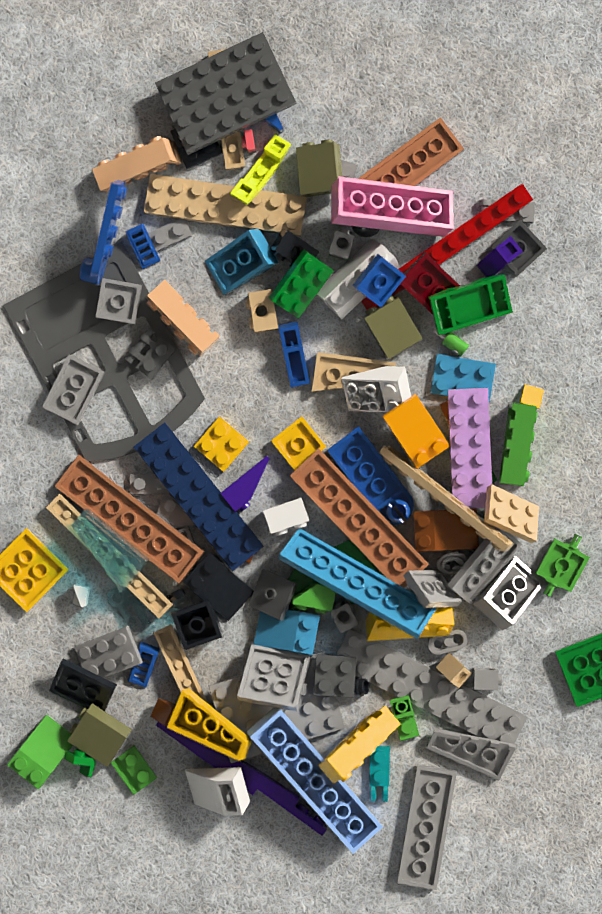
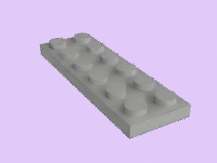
M417 764L397 883L437 890L457 771Z

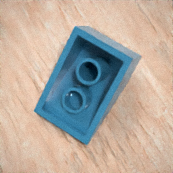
M259 229L246 231L205 260L224 295L263 274L279 262L273 256V251Z
M287 610L282 621L260 611L254 645L312 656L320 615Z

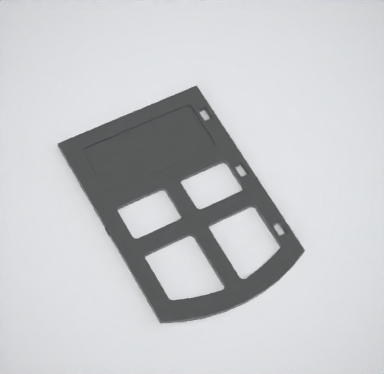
M122 242L114 246L112 256L108 257L103 278L142 285L137 319L145 317L151 329L156 332L154 334L156 339L161 336L176 348L168 361L186 393L183 400L155 425L150 424L128 382L129 376L140 371L136 368L140 360L135 358L132 363L128 361L118 363L106 341L108 334L129 323L96 318L101 283L96 285L82 281L79 275L81 264L4 304L49 392L52 385L47 376L54 374L55 378H57L58 375L53 365L55 362L67 357L68 354H72L91 344L105 367V374L95 394L110 386H114L137 427L138 433L124 439L94 444L82 420L79 425H76L64 419L81 453L88 462L119 458L137 452L134 446L165 422L172 432L175 431L205 400L167 325L161 320V314L157 310L154 312L148 306L147 295L149 292ZM23 320L26 321L30 329L25 333L19 324ZM150 348L142 352L141 354L145 356L146 353L150 350ZM80 428L83 429L87 437L83 441L80 440L76 432Z

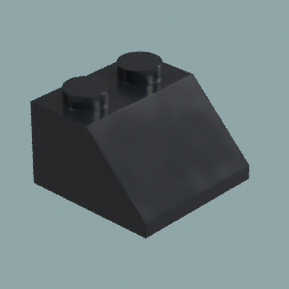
M209 600L171 613L184 650L222 638L223 631Z

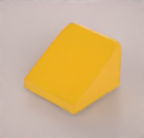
M525 384L519 403L537 406V409H539L544 390Z

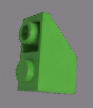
M314 582L293 596L291 602L298 609L307 610V607L315 608V612L326 613L333 609L336 592L319 582Z

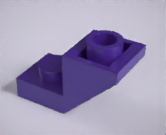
M510 236L476 266L485 277L495 276L507 264L522 254L523 251Z

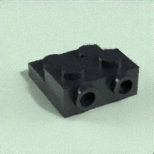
M173 125V130L170 132L186 169L223 154L217 141L188 155Z

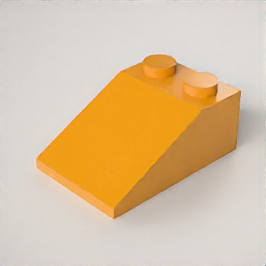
M416 394L382 416L417 469L450 447Z

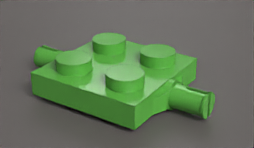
M574 534L570 544L562 543L555 538L553 539L535 572L548 582L543 592L545 595L551 597L555 587L564 588L572 592L590 558L581 553L577 548L582 539L581 536Z

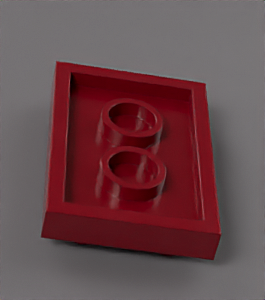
M426 252L405 271L404 275L406 277L400 283L432 315L429 297L445 289L460 286Z

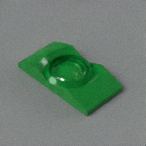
M504 274L485 277L463 286L448 288L429 297L437 335L513 313Z

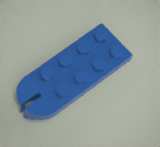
M116 180L110 185L94 258L87 257L81 264L79 275L82 281L99 285L102 281L108 257L112 256L114 246L111 245L112 239L116 238L118 226L115 225L117 218L120 219L123 207H120L121 200L125 199L127 193L124 181Z
M359 426L327 450L351 483L392 526L403 523V520L393 509L395 505L406 519L411 516L414 508L412 496Z

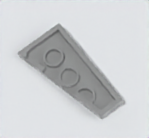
M434 729L427 744V749L500 780L516 749V744Z

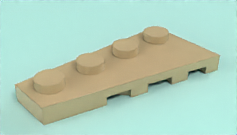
M317 352L312 392L343 388L342 377L385 366H396V362Z

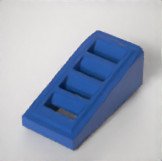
M144 224L125 231L142 269L161 261ZM143 231V235L133 239V235ZM144 239L147 240L146 243L136 246L137 242H140ZM150 246V250L140 254V250ZM150 254L154 255L153 258H150L146 261H143L142 259Z
M141 642L138 649L141 658L149 660L151 663L143 662L138 665L147 668L148 672L138 669L137 666L132 667L128 682L147 687L160 648ZM138 673L146 676L145 681H141L144 679L136 677L134 674Z

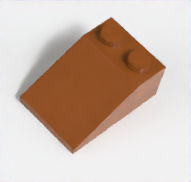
M477 508L471 509L477 514ZM447 510L414 511L416 551L477 549L479 546V536L476 533V529L471 525L467 526L460 521L461 517L456 513L452 514Z

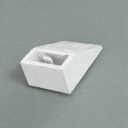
M385 366L342 377L349 411L387 413L411 397L405 367Z
M241 767L185 770L195 805L221 815H243L250 803Z

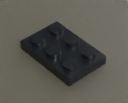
M62 659L49 691L87 710L91 704H94L103 711H106L117 684L66 659Z

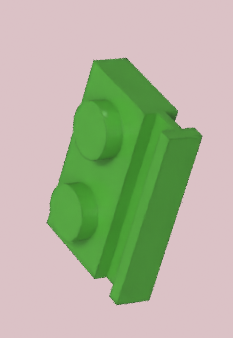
M135 745L111 762L133 795L157 779L156 774Z

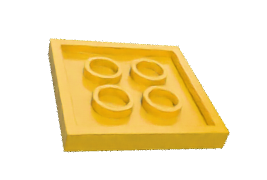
M26 528L0 554V587L28 612L70 569Z

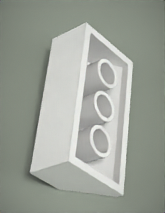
M373 238L336 271L317 293L318 297L341 320L366 297L353 284L377 254L381 255L395 268L399 266L395 256Z

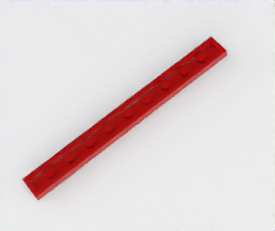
M520 184L398 270L404 274L424 252L438 265L442 264L532 202L533 198L525 186ZM400 284L391 296L394 297L405 288ZM368 297L361 301L366 310L373 306L379 307Z

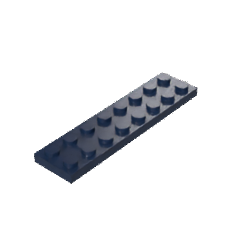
M165 422L134 446L137 453L232 571L236 570L264 547Z

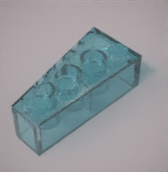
M89 509L84 510L71 525L94 554L96 560L100 562L110 579L114 581L120 592L128 588L150 560Z

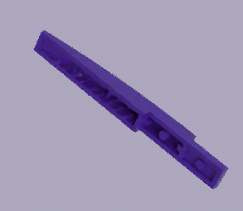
M159 722L155 725L214 768L241 767L249 794L253 796L258 789L321 836L326 832L327 826L324 825L325 821L318 815L313 817L309 814L310 810L301 803L298 806L296 803L299 801V796L244 760L230 763L227 755L175 732Z

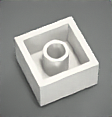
M302 497L263 511L271 534L276 533V536L287 533V528L292 526L295 529L307 526L306 522L309 521Z

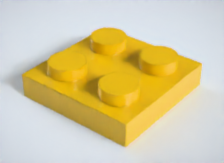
M219 416L194 447L225 472L249 444V441Z
M302 416L271 440L294 471L318 448L321 451L326 448L325 444Z

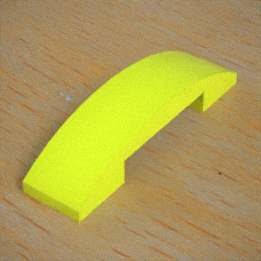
M274 134L265 146L263 154L245 178L240 179L230 195L246 205L249 204L273 176L289 151L291 144Z

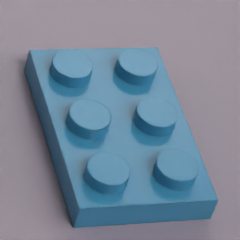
M437 354L430 393L448 396L449 389L488 388L490 403L496 364Z

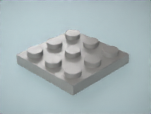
M251 644L237 695L238 701L297 711L310 655Z

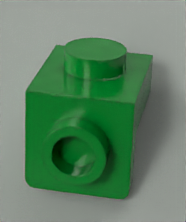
M74 749V752L66 751L64 759L72 764L80 765L79 772L86 777H92V773L95 770V759L79 749Z

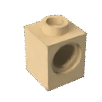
M450 653L443 657L436 666L457 688L472 674Z

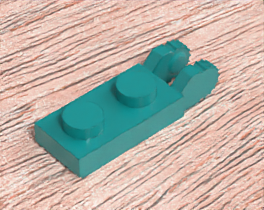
M378 745L370 755L369 786H371V802L376 800L375 786H383L382 799L383 802H388L390 746Z

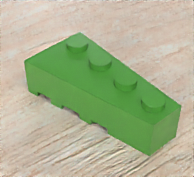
M518 403L509 404L499 483L524 486L525 482L528 483L529 471H527V465L531 462L532 458L530 447L534 441L535 432L533 428L537 420V406Z

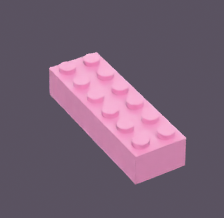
M338 177L331 185V224L445 237L453 230V191Z

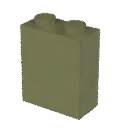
M332 139L322 140L321 144L314 145L313 142L303 143L302 147H296L300 195L312 197L331 194V185L338 177H343L340 144L333 142Z
M390 296L382 307L376 308L373 306L365 311L366 315L363 316V319L387 359L392 358L423 339L399 297L393 298V296Z
M91 704L88 710L84 708L78 716L81 719L79 724L74 723L68 732L71 734L68 742L108 767L132 729L99 707Z

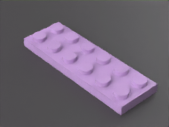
M488 388L449 389L448 411L452 495L470 509L485 508L487 487L492 484Z

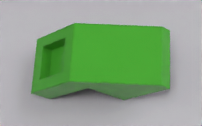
M409 695L390 700L393 715L400 722V725L397 727L400 741L420 737Z

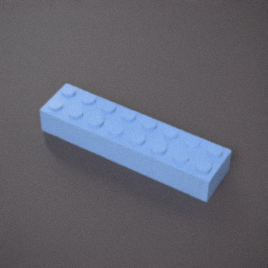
M272 708L247 731L251 739L353 854L383 828L345 782L341 780L334 784L318 766L324 758L280 708Z

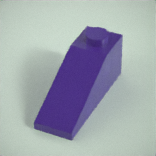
M268 456L264 457L221 492V495L235 512L237 510L242 512L250 506L249 501L252 499L270 460Z

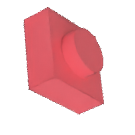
M252 129L244 130L245 136H241L243 148H247L248 153L256 152Z

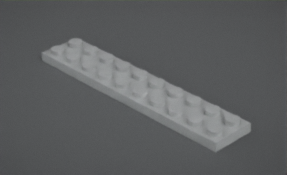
M353 629L348 630L336 656L357 657L355 676H362V678L368 679L369 683L397 697L409 695L412 704L481 738L515 744L528 717L464 684L457 688L442 673L377 641H367V636Z

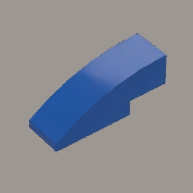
M298 322L278 325L290 387L310 384Z

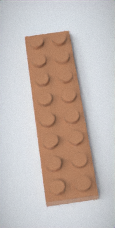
M319 448L290 475L387 579L405 588L407 581L403 575L407 571L424 570L429 565Z
M81 455L76 457L55 485L67 497L178 583L182 582L204 553L197 545Z

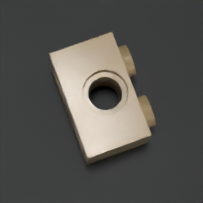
M272 289L249 292V298H245L247 310L251 309L252 317L248 318L250 330L254 329L255 333L278 330L275 305L269 299ZM258 307H265L267 314L263 317L257 316L256 310Z

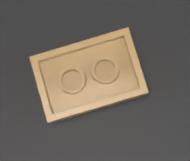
M492 484L488 486L484 522L531 544L537 541L539 506Z

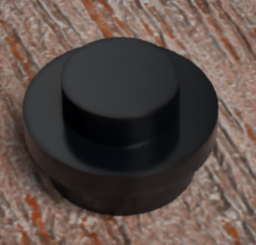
M362 676L357 677L354 692L359 697L368 694L370 688L368 679L362 678Z

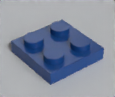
M377 254L353 286L379 307H382L406 276L381 255Z

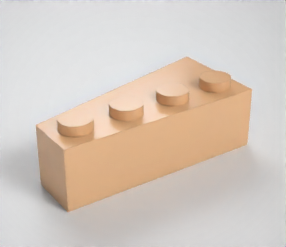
M158 136L151 139L150 143L145 146L140 144L133 147V151L127 154L122 152L115 155V159L111 161L104 160L99 162L98 166L92 170L100 191L109 192L111 183L116 180L124 181L125 185L132 183V178L140 180L148 177L150 171L155 173L166 170L168 164L174 163L176 166L182 164L175 142Z
M166 280L147 295L148 306L154 312L157 310L162 315L160 317L167 326L171 325L175 329L174 334L181 341L184 339L189 344L187 348L193 355L198 354L201 357L218 341L220 335L216 331L211 333L209 324L204 319H197L195 310L189 304L182 302L183 298Z

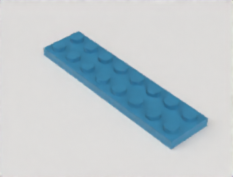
M300 528L279 554V560L416 639L419 638L437 607L425 608L418 602V597L414 593Z

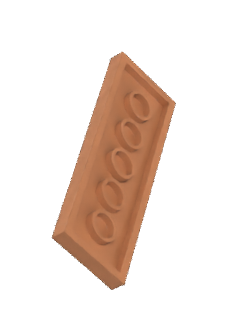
M440 117L358 179L416 186L464 151V148Z

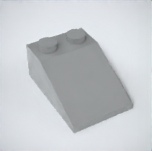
M515 556L474 602V605L503 631L516 622L545 582Z

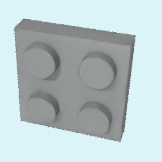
M102 278L96 318L135 325L142 285Z

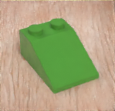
M46 715L7 766L39 790L64 758L66 751H69L73 746L68 742L71 734Z

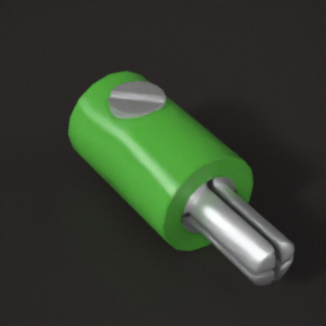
M435 328L433 333L437 335V330ZM452 332L438 335L443 339L442 344L460 357L469 347V344Z

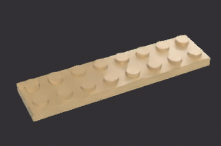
M150 174L144 214L249 230L259 229L263 232L279 234L282 229H286L301 237L307 197L261 190L246 205L230 195L235 186Z

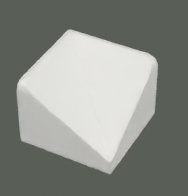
M74 584L73 604L80 607L87 606L90 587Z

